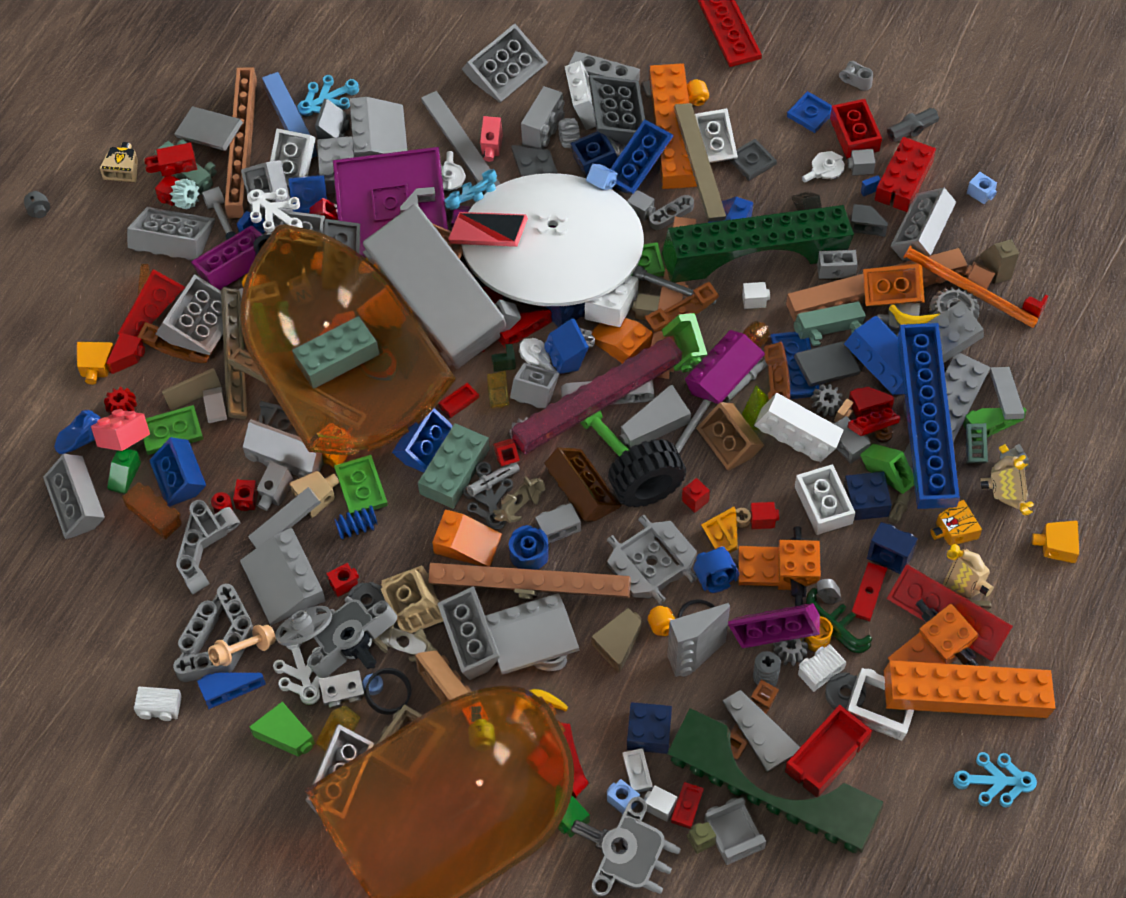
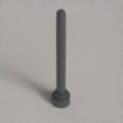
M637 265L632 276L638 278V281L647 280L687 296L694 294L692 289L647 273V270Z

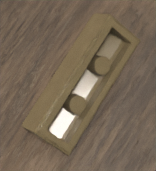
M212 368L167 388L162 393L170 411H173L203 397V390L221 387L215 369Z

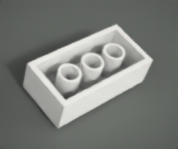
M778 393L762 407L754 425L761 432L770 434L778 441L790 445L794 450L802 452L812 460L819 461L820 463L836 449L843 433V429Z

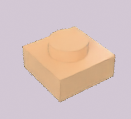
M845 400L836 414L835 422L846 416L850 418L853 410H851L853 402L851 400Z

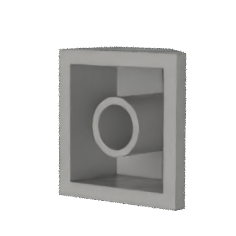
M523 363L514 377L510 398L520 403H528L537 408L546 409L551 401L559 373Z

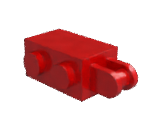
M191 142L156 149L157 155L144 159V163L147 165L146 172L154 173L161 171L162 177L197 170Z

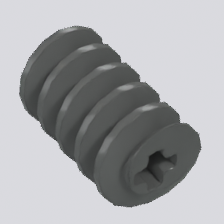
M764 651L755 658L753 680L757 685L762 679L770 685L776 686L781 666V659L776 654Z

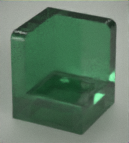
M513 343L505 344L506 353L491 355L494 372L516 369Z

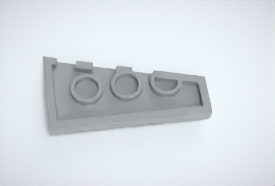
M741 690L723 700L724 705L766 772L787 761L799 750L800 746Z

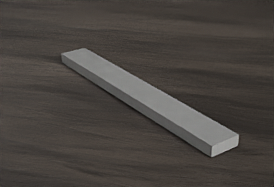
M437 91L421 97L422 103L476 182L479 183L483 180L482 173L490 170L485 160ZM498 179L494 182L495 187L500 185Z

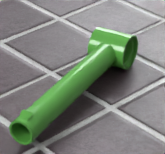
M592 404L577 415L581 425L586 429L592 427L618 456H621L622 452L628 450L601 421L603 416L596 405Z

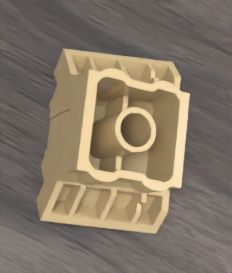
M422 565L384 579L381 583L383 587L381 591L385 601L397 614L396 621L399 628L409 633H414L420 628L424 629L443 622L437 604L439 600L434 592L433 585L428 583V573Z

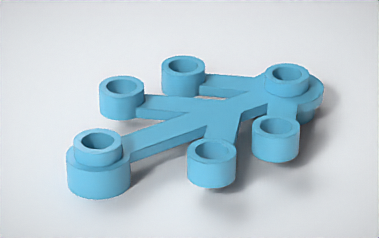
M326 75L323 77L324 85L319 98L315 100L313 98L315 93L319 91L318 84L316 82L309 83L306 99L298 104L299 113L303 116H310L313 112L319 113L321 109L319 105L323 103L324 99H328L341 109H348L350 107L348 98L343 97L340 100L334 98L344 93L349 95L357 94L359 92L358 82L354 79H349L345 86L328 93L334 81L331 75Z
M490 169L482 173L483 180L472 186L471 182L462 185L461 195L459 191L450 193L449 197L444 200L445 208H450V210L460 207V203L467 200L479 201L483 199L484 196L481 191L485 190L486 193L494 191L496 189L494 182L497 181L495 170Z
M981 752L976 758V763L984 767L992 776L969 775L966 771H958L953 778V784L958 789H966L969 784L993 785L987 792H982L979 795L978 802L981 806H988L991 800L1005 786H1015L1009 793H1003L999 799L1001 806L1010 807L1013 800L1021 792H1031L1037 785L1035 776L1030 772H1021L1011 762L1010 756L1006 753L999 755L997 764L1002 768H1006L1014 777L1005 776L989 761V755ZM984 757L986 762L980 761L979 758ZM1005 758L1007 763H1003L1000 759ZM959 776L966 777V780H960ZM1023 779H1028L1030 783H1024ZM985 796L989 801L984 802L981 797ZM1005 797L1008 798V799L1010 800V802H1009V803L1004 802V801H1003V798H1005Z

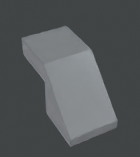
M434 187L416 189L401 205L400 214L413 204L418 205L419 202L435 201Z
M222 387L203 390L208 423L227 420Z

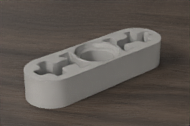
M683 195L650 215L649 226L654 230H660L673 223L675 217H683L690 213L694 208V199L689 195ZM674 210L676 214L669 215L667 211Z

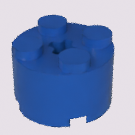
M526 525L517 528L512 533L509 540V555L513 565L518 569L538 570L548 562V538L542 529Z
M721 546L696 556L697 561L694 564L693 570L704 591L709 590L710 593L721 592L731 586V581L735 580L736 582L739 578V570L725 547Z

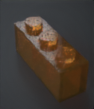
M138 482L122 496L125 506L165 540L182 525L180 520L181 514L178 510L167 506V502L161 496H155L153 490L148 485L143 486Z

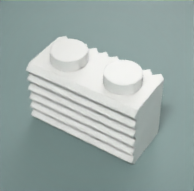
M830 644L825 648L823 646L814 653L815 656L810 659L806 658L799 664L798 675L813 692L828 682L831 677L845 669L846 661Z
M138 687L134 710L137 716L142 719H151V717H158L163 721H170L173 718L178 719L182 695L179 689Z

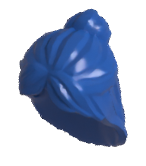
M90 410L81 411L72 423L58 434L54 446L56 452L66 454L93 442L95 438L91 426L96 424L97 420L101 417Z

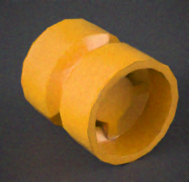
M820 617V634L804 637V642L808 644L809 650L816 652L820 647L823 646L825 648L830 644L833 632L831 622L827 618Z

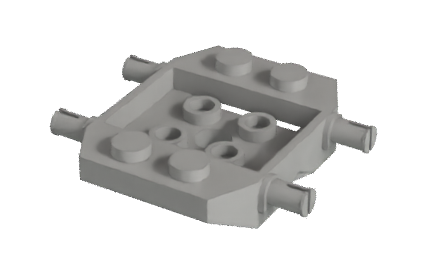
M642 515L638 521L641 522L645 529L622 544L613 535L607 539V542L613 547V552L607 561V566L615 575L631 577L630 594L633 597H654L659 604H662L666 598L660 591L670 582L676 581L683 576H686L691 583L697 580V576L691 571L697 551L671 521L651 523L645 515ZM656 537L666 547V549L671 553V555L677 560V562L679 563L678 566L671 559V557L664 551V549L659 545V543L655 540ZM655 559L657 564L653 566L648 565L647 560Z

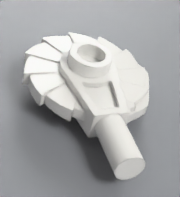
M452 151L447 152L444 166H441L443 188L448 191L460 188L466 178L463 168L460 165L454 164V153Z
M833 151L818 153L812 161V171L802 176L803 182L806 183L815 177L816 179L822 177V179L830 180L839 177L844 172L845 164L842 161L843 157Z
M536 338L522 340L519 345V353L522 359L528 364L557 372L550 364L551 358L545 350V343Z

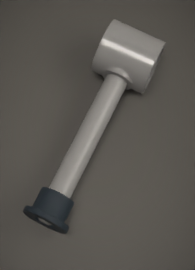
M219 186L202 192L207 208L215 209L225 230L226 239L228 240L236 235L232 231L221 207V204H224L225 201Z

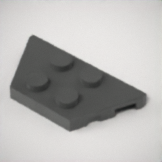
M517 145L511 146L521 177L546 173L558 174L549 150Z
M264 401L260 402V423L304 439L325 423V419L322 416Z

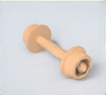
M255 625L252 630L253 637L228 646L223 640H217L208 649L210 661L215 666H228L232 661V653L255 644L260 650L266 651L270 645L275 643V633L269 625Z

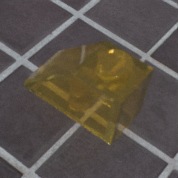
M346 705L333 710L315 744L326 752L336 726L339 724L354 732L361 717Z

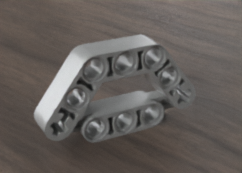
M222 584L217 589V594L213 601L207 600L202 602L179 638L178 645L182 654L174 662L173 668L180 681L199 680L207 674L230 673L242 656L245 649L231 654L232 661L230 665L215 666L210 661L208 652L199 653L218 622L222 610H224L231 623V627L223 639L228 646L234 642H241L252 637L253 625L232 585ZM234 610H239V612L235 614L232 613ZM213 611L211 614L205 615L206 612ZM242 626H248L246 629H240ZM190 644L193 645V646L190 647V648H185L187 645H190ZM208 663L206 667H200L202 664Z

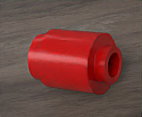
M219 492L212 497L211 504L215 514L226 507H230L233 510L230 496L227 493Z

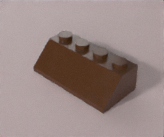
M557 447L544 462L549 474L555 478L558 487L564 491L568 501L574 505L578 515L584 521H597L622 506L581 449Z

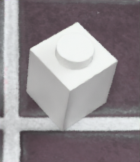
M765 282L743 283L742 297L744 309L766 308L767 300H770V290L766 289Z
M654 786L652 791L648 790L644 797L647 803L646 811L667 822L677 804V796Z

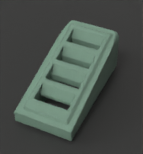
M986 423L966 424V464L987 463ZM971 430H982L979 434H971ZM972 438H981V441H972ZM972 446H981V449H972ZM981 453V457H972V454Z

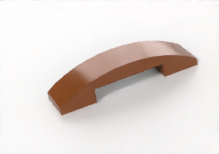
M707 282L694 289L693 295L664 311L660 308L645 316V319L654 332L662 331L666 325L680 314L695 313L697 315L719 297L718 293L711 283Z
M146 322L138 335V338H141L142 342L150 347L186 361L207 363L212 354L211 352L210 355L172 345L155 335L159 329L158 326Z
M781 341L764 346L765 362L768 365L770 382L768 398L770 400L778 393L790 400V378L783 343Z
M761 679L751 696V700L767 715L779 689ZM735 724L731 731L730 742L733 757L735 760H738L749 743L738 725Z

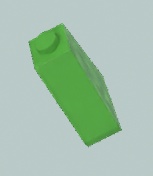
M872 444L860 454L869 472H884L887 484L900 493L904 494L914 485L913 472L903 451Z
M283 701L250 726L251 733L255 738L298 757L308 753L315 744L313 736Z

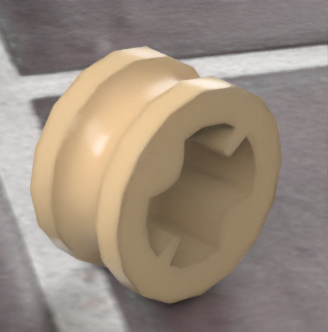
M746 508L736 509L737 527L743 528L748 526L751 520L749 510ZM740 515H744V520H740Z

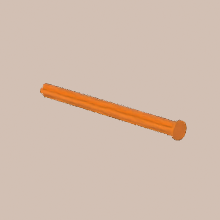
M911 245L909 246L903 257L904 259L906 257L963 290L967 289V292L1032 328L1037 324V317L911 248Z

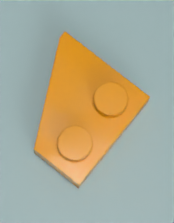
M735 507L701 524L714 549L723 546L729 553L738 549L737 512Z

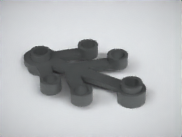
M481 462L477 465L478 477L480 478L483 475L487 476L492 473V467L488 462ZM509 478L502 480L501 486L495 494L492 488L487 491L485 490L486 496L478 493L472 497L466 493L467 487H465L463 493L466 499L473 498L489 507L490 511L489 513L479 508L477 503L472 502L467 506L468 514L471 516L478 515L485 519L487 526L494 530L502 529L506 521L493 523L494 517L497 516L493 511L497 510L496 505L504 494L513 489L512 480ZM509 483L510 486L506 487L504 484ZM475 507L476 510L471 511L470 508Z

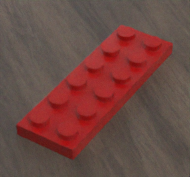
M697 0L729 67L762 58V54L735 0Z
M908 564L905 565L886 598L925 621L921 617L923 613L915 605L919 600L922 599L929 608H934L938 613L949 604H952L978 633V638L969 648L990 661L995 659L1013 628V625Z

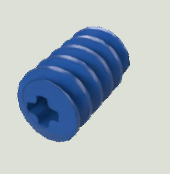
M369 506L368 512L365 508H361V514L354 510L353 517L347 512L346 519L340 514L338 521L335 519L340 538L344 539V533L352 537L353 530L359 535L360 528L366 533L367 526L373 531L377 520L373 507Z

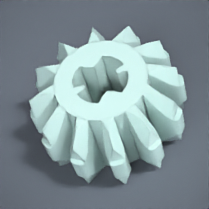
M181 179L175 181V185L171 186L173 192L169 194L173 196L171 201L175 203V206L182 209H190V207H195V202H199L197 198L200 195L197 192L199 187L195 185L194 181Z

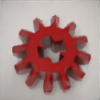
M121 386L118 390L113 388L112 393H107V398L104 399L106 412L110 413V415L117 409L134 411V408L137 407L135 394L130 389H123Z

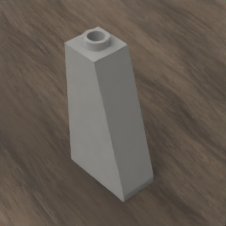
M673 385L667 387L621 426V442L627 445L629 449L634 445L641 444V442H649L689 424L691 413Z

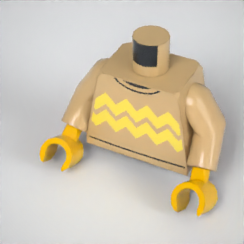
M1005 456L992 467L991 477L981 478V489H993L995 499H999L1001 502L1019 509L1023 515H1029L1033 511L1029 510L1028 507L1033 506V502L1025 503L1028 492L1024 468L1028 464H1025L1023 460L1026 456Z
M957 544L951 545L950 550L947 551V557L953 560V563L943 585L965 598H972L980 592L985 596H989L994 587L986 582L990 571L985 566L980 555L968 549L960 550Z

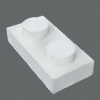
M643 748L623 752L622 756L630 787L638 793L652 790L653 786Z

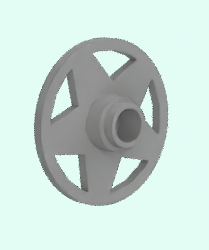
M314 606L297 611L277 629L275 634L277 642L284 646H292L315 637L331 622L332 613L330 609L326 606ZM318 611L325 612L323 614L317 615ZM283 630H286L287 632L281 637Z

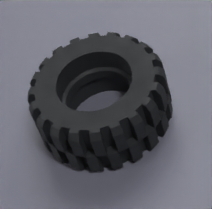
M653 439L649 442H641V444L634 445L631 449L622 452V455L618 456L615 462L610 465L608 479L622 504L628 507H644L651 503L654 504L658 500L666 498L670 493L675 492L676 488L680 487L682 481L685 480L686 467L673 443L664 439L659 441Z

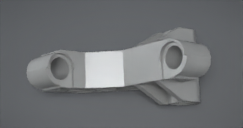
M202 500L193 501L190 505V516L176 565L192 595L210 584L202 570L199 569L203 549L223 538L241 524L230 507H226L213 515L207 504ZM193 538H199L196 543H190ZM185 564H191L190 568L182 569Z

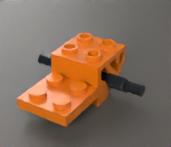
M795 526L793 528L794 537L790 538V540H780L779 547L739 546L738 585L778 586V590H791V595L795 597V606L803 605V598L806 597V587L817 583L821 577L820 541L802 539V528Z
M921 599L915 605L922 611L921 617L927 623L919 628V633L888 657L889 661L950 664L958 658L963 665L979 666L974 660L976 656L968 648L978 638V633L952 604H949L938 613L934 608H929Z

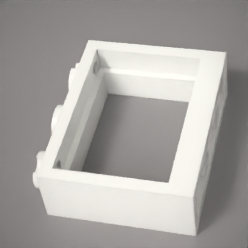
M580 60L565 66L573 107L585 129L588 130L596 127L589 75Z
M862 668L857 675L846 710L870 729L902 741L908 732L914 710H906L901 724L856 706L864 682L885 690L884 676L877 674L872 669Z

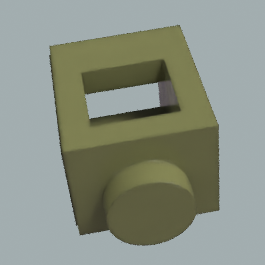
M709 822L694 825L689 834L686 835L696 854L714 846L716 843V834Z

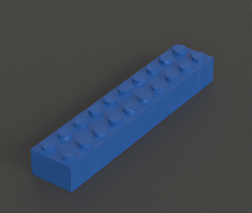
M939 323L903 324L899 328L898 341L917 509L957 507L960 496Z

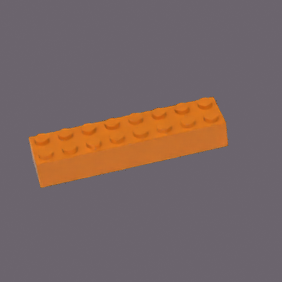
M684 63L652 65L649 69L654 124L673 134L672 139L659 156L662 189L697 187L674 112L675 104L689 103Z
M890 660L884 669L886 709L1048 718L1056 709L1051 670Z

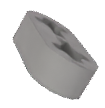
M822 579L816 583L818 595L823 602L833 604L841 600L840 589L834 580Z

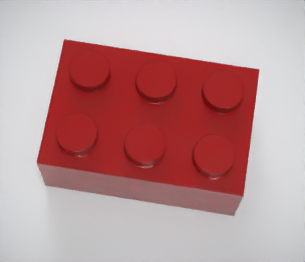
M866 99L832 105L830 121L846 159L851 158L852 150L873 149V153L880 152L882 137Z

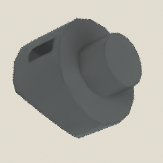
M38 191L30 192L24 198V206L31 217L43 218L50 210L51 206L47 197Z

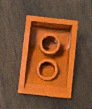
M920 264L863 269L866 306L925 303L923 272Z
M628 318L624 319L620 327L599 323L592 330L591 334L595 338V345L628 368L651 347L653 332L650 329Z
M445 509L432 542L433 551L437 555L478 566L491 567L502 533L464 514Z

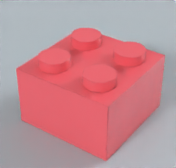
M122 409L114 410L110 416L100 418L96 424L91 426L97 447L119 451L125 450L150 435L143 413L123 411Z

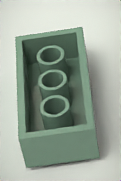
M359 316L292 350L295 363L313 389L380 355L377 341Z
M454 423L418 482L420 495L454 509L463 494L464 488L468 486L476 473L477 465L484 460L490 450L489 437Z

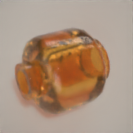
M759 321L752 322L743 331V334L759 348L770 338L768 326Z

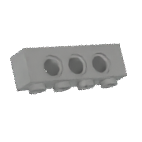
M575 51L569 63L572 64L581 60L588 75L630 80L640 79V69L586 53Z

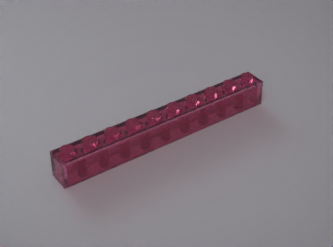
M670 337L657 341L655 345L648 349H643L638 355L628 358L618 367H613L606 374L597 376L589 384L582 385L577 391L563 396L560 401L549 404L541 412L534 413L524 422L517 423L511 429L512 439L526 455L673 368L682 360V351Z

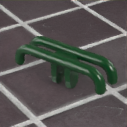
M812 588L808 592L806 604L813 603L820 617L827 618L833 626L832 635L840 643L854 653H864L870 649L872 641L870 635L857 639L845 629L856 616L853 612L849 613L838 623L836 619L845 611L846 606L841 604L829 615L816 603L817 588Z

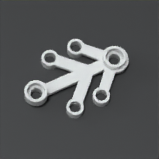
M279 188L276 192L264 193L262 190L255 189L247 195L248 202L253 206V212L250 214L253 223H259L262 220L260 206L265 208L263 227L266 232H272L275 229L273 222L274 214L287 224L291 234L301 233L303 230L301 220L291 218L280 210H296L300 207V201L297 197H292L286 202L270 203L267 201L272 199L285 200L287 192L284 188Z
M302 643L286 646L292 650L297 669L285 664L283 660H276L273 664L274 671L278 674L286 673L301 680L303 686L292 683L289 678L283 677L279 680V687L282 691L290 690L299 694L301 701L305 704H315L320 699L319 679L322 678L316 676L311 684L309 677L313 670L308 664L305 667L299 648ZM320 647L314 648L313 651H312V653L315 652V651H316L318 648H320ZM280 664L283 665L281 669L276 668ZM284 682L289 683L287 686H282ZM309 693L314 694L313 697L308 698L307 695Z

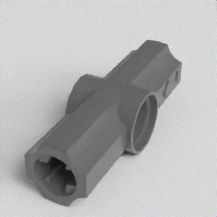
M929 108L916 115L914 113L906 115L902 122L887 128L888 138L891 142H896L909 135L912 137L919 135L924 128L939 121L935 108Z

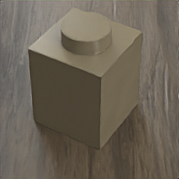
M638 293L637 301L633 300L632 311H635V319L646 320L645 316L658 310L660 296Z

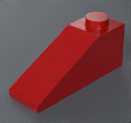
M542 310L520 313L521 319L510 330L500 332L501 337L498 340L505 349L513 346L552 323L551 311Z

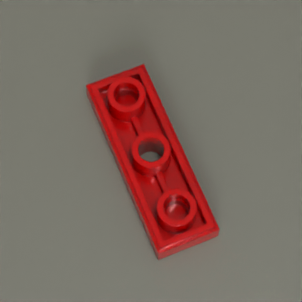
M883 408L877 412H871L868 415L849 421L847 428L860 436H864L899 423L900 416L895 414L890 408Z
M868 562L852 609L856 618L871 621L887 571L886 567Z

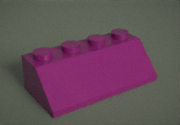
M250 226L191 261V264L201 279L222 290L223 287L237 281L240 277L258 267L254 258L253 242L263 234L253 226Z
M729 330L707 356L702 359V362L690 372L685 381L692 395L719 404L765 354L745 334Z
M812 603L736 617L728 621V626L740 646L748 648L819 635L820 615Z

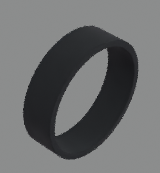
M383 668L373 673L369 678L365 688V697L373 710L380 714L392 715L397 713L398 709L401 710L404 704L395 709H385L378 706L371 699L369 693L370 682L381 674H393L399 677L407 688L405 705H407L411 697L412 689L410 681L404 673L394 668Z

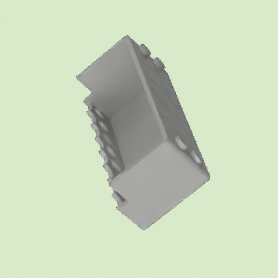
M417 204L410 206L363 241V246L366 249L363 253L372 266L374 264L377 266L442 351L440 354L448 366L452 365L455 369H459L501 337L499 332L507 325L503 314Z

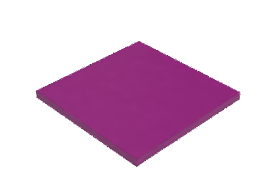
M439 147L333 160L338 221L360 223L359 259L366 258L363 253L366 250L363 246V241L400 214L401 205L418 188L434 187L435 201L419 202L418 206L431 223L448 230Z

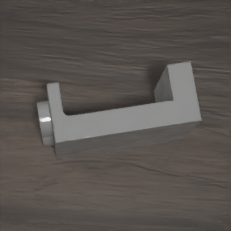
M743 797L739 799L732 798L721 807L714 806L705 813L704 821L705 823L709 822L715 832L716 845L726 865L765 849L766 840L763 834H759L745 807Z

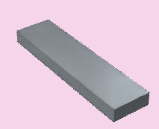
M991 367L990 375L1004 419H1024L1025 413L1010 367Z
M307 487L248 537L257 548L272 536L290 529L321 502L314 492Z

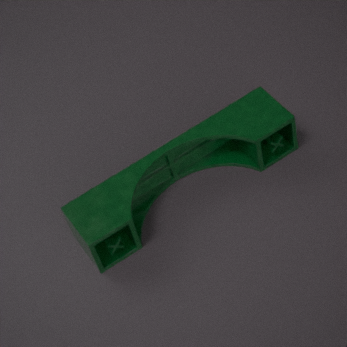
M844 205L671 227L667 231L662 256L670 281L677 283L706 279L716 269L736 258L767 250L793 251L803 255L810 264H816L819 251L848 250L854 233Z
M689 708L667 753L674 765L682 769L687 766L692 774L703 778L705 775L709 777L708 779L714 785L719 787L725 785L728 787L729 792L739 797L741 794L746 795L749 802L757 806L762 803L766 805L769 812L775 815L782 813L786 815V820L796 825L800 822L805 825L806 830L816 835L819 831L825 834L826 840L837 844L839 841L845 844V849L856 854L857 851L863 852L884 807L883 801L846 783H843L828 794L806 800L784 799L766 793L751 783L738 768L731 749V732L728 726Z

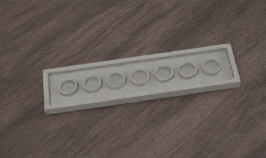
M958 353L953 357L945 372L953 441L991 368L962 353ZM909 442L904 455L913 472Z

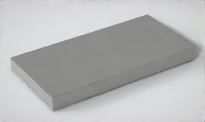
M192 106L174 135L180 139L225 151L243 122L239 118Z

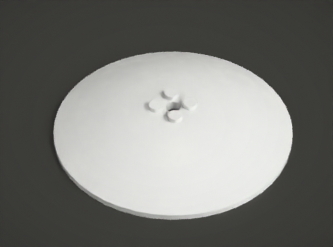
M546 173L523 176L496 186L494 191L485 193L483 195L484 198L476 201L469 210V212L526 214L528 220L517 247L461 244L463 255L469 268L481 282L497 293L532 305L568 306L597 299L622 285L639 264L643 251L644 237L642 225L634 209L613 190H603L587 182L586 178Z

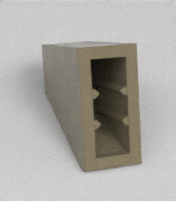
M1012 239L996 243L980 254L985 267L993 270L995 273L992 279L994 284L1012 279L1019 252Z
M627 608L592 636V646L618 673L622 670L641 632V617L636 612H632Z

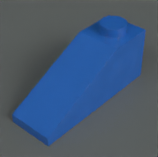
M214 673L204 675L200 680H197L208 709L266 685L262 673Z

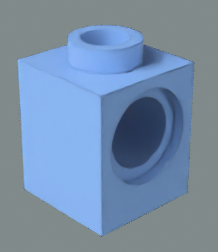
M592 164L586 181L603 190H612V187L616 184L618 173L603 165Z
M979 172L969 182L967 194L985 204L996 195L997 182Z
M622 779L617 783H612L607 789V802L622 814L632 798L640 797V794ZM619 794H625L627 798L621 800L618 799L616 796ZM634 802L631 804L632 810L636 807L638 802Z

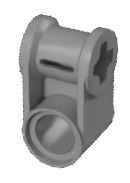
M849 61L847 67L839 73V77L843 82L862 91H867L872 87L873 71L855 61Z

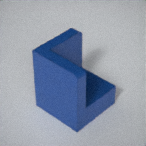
M248 211L237 222L239 232L253 226L261 234L265 233L263 227L265 219L262 218L259 223H253L250 217L251 213Z

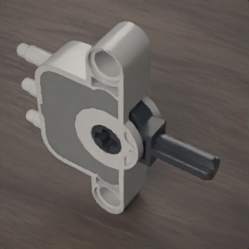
M347 596L344 599L346 603L336 611L330 609L332 613L331 622L321 633L314 637L320 648L307 659L308 666L319 678H325L344 664L347 658H359L366 669L375 668L377 662L368 651L372 639L377 638L397 620V614L386 601H379L367 610L361 601L353 600Z
M634 797L629 801L618 827L609 831L604 828L603 831H600L579 820H575L572 825L571 831L597 843L595 847L601 850L604 857L591 885L593 894L598 897L606 896L611 890L614 881L632 889L644 887L652 892L661 894L663 888L649 881L650 875L654 868L667 874L671 873L672 868L658 861V857L662 849L675 854H679L681 850L675 844L664 840L662 832L657 828L642 822L647 810V803L641 797ZM634 802L640 803L643 808L642 812H633L631 804ZM619 842H622V847L625 848V850L621 849L619 852L615 851L616 846H614L613 844H618ZM604 881L607 884V890L605 892H598L595 888L596 882Z

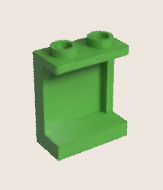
M695 313L680 314L662 329L663 336H673L681 361L674 366L675 371H691L694 365L701 363V360L707 356Z

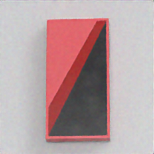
M459 212L448 240L450 244L517 247L528 218L526 214Z

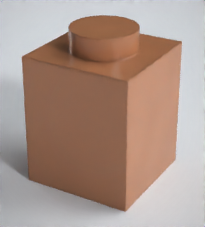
M973 262L972 266L968 265L964 275H966L965 278L987 290L995 273L993 270Z

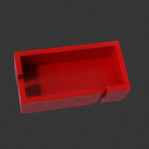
M903 137L877 186L875 201L889 206L892 194L895 193L893 207L908 212L934 161L936 148Z
M839 704L789 759L786 764L785 773L799 784L803 781V787L817 798L856 756V752L859 753L868 743L873 730Z

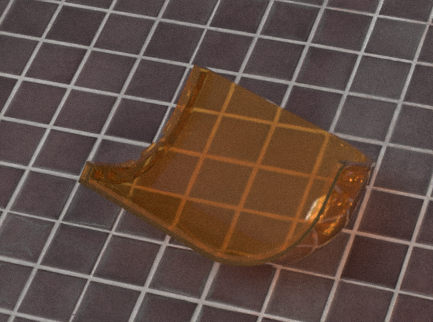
M285 224L279 225L274 229L255 257L248 272L242 294L241 326L244 341L252 360L307 450L314 453L354 455L359 454V450L368 449V451L380 448L409 432L408 428L415 422L419 424L435 408L456 381L455 376L393 285L366 258L340 241L313 230ZM359 316L377 341L380 355L313 389L295 363L292 350Z
M494 686L460 695L435 707L305 789V792L336 847H339L343 855H347L344 857L345 862L369 898H467L532 855L552 836L561 823L570 803L574 784V765L571 750L563 734L565 729L561 722L556 720L555 714L557 713L551 703L547 704L541 696L538 697L531 691L521 687Z

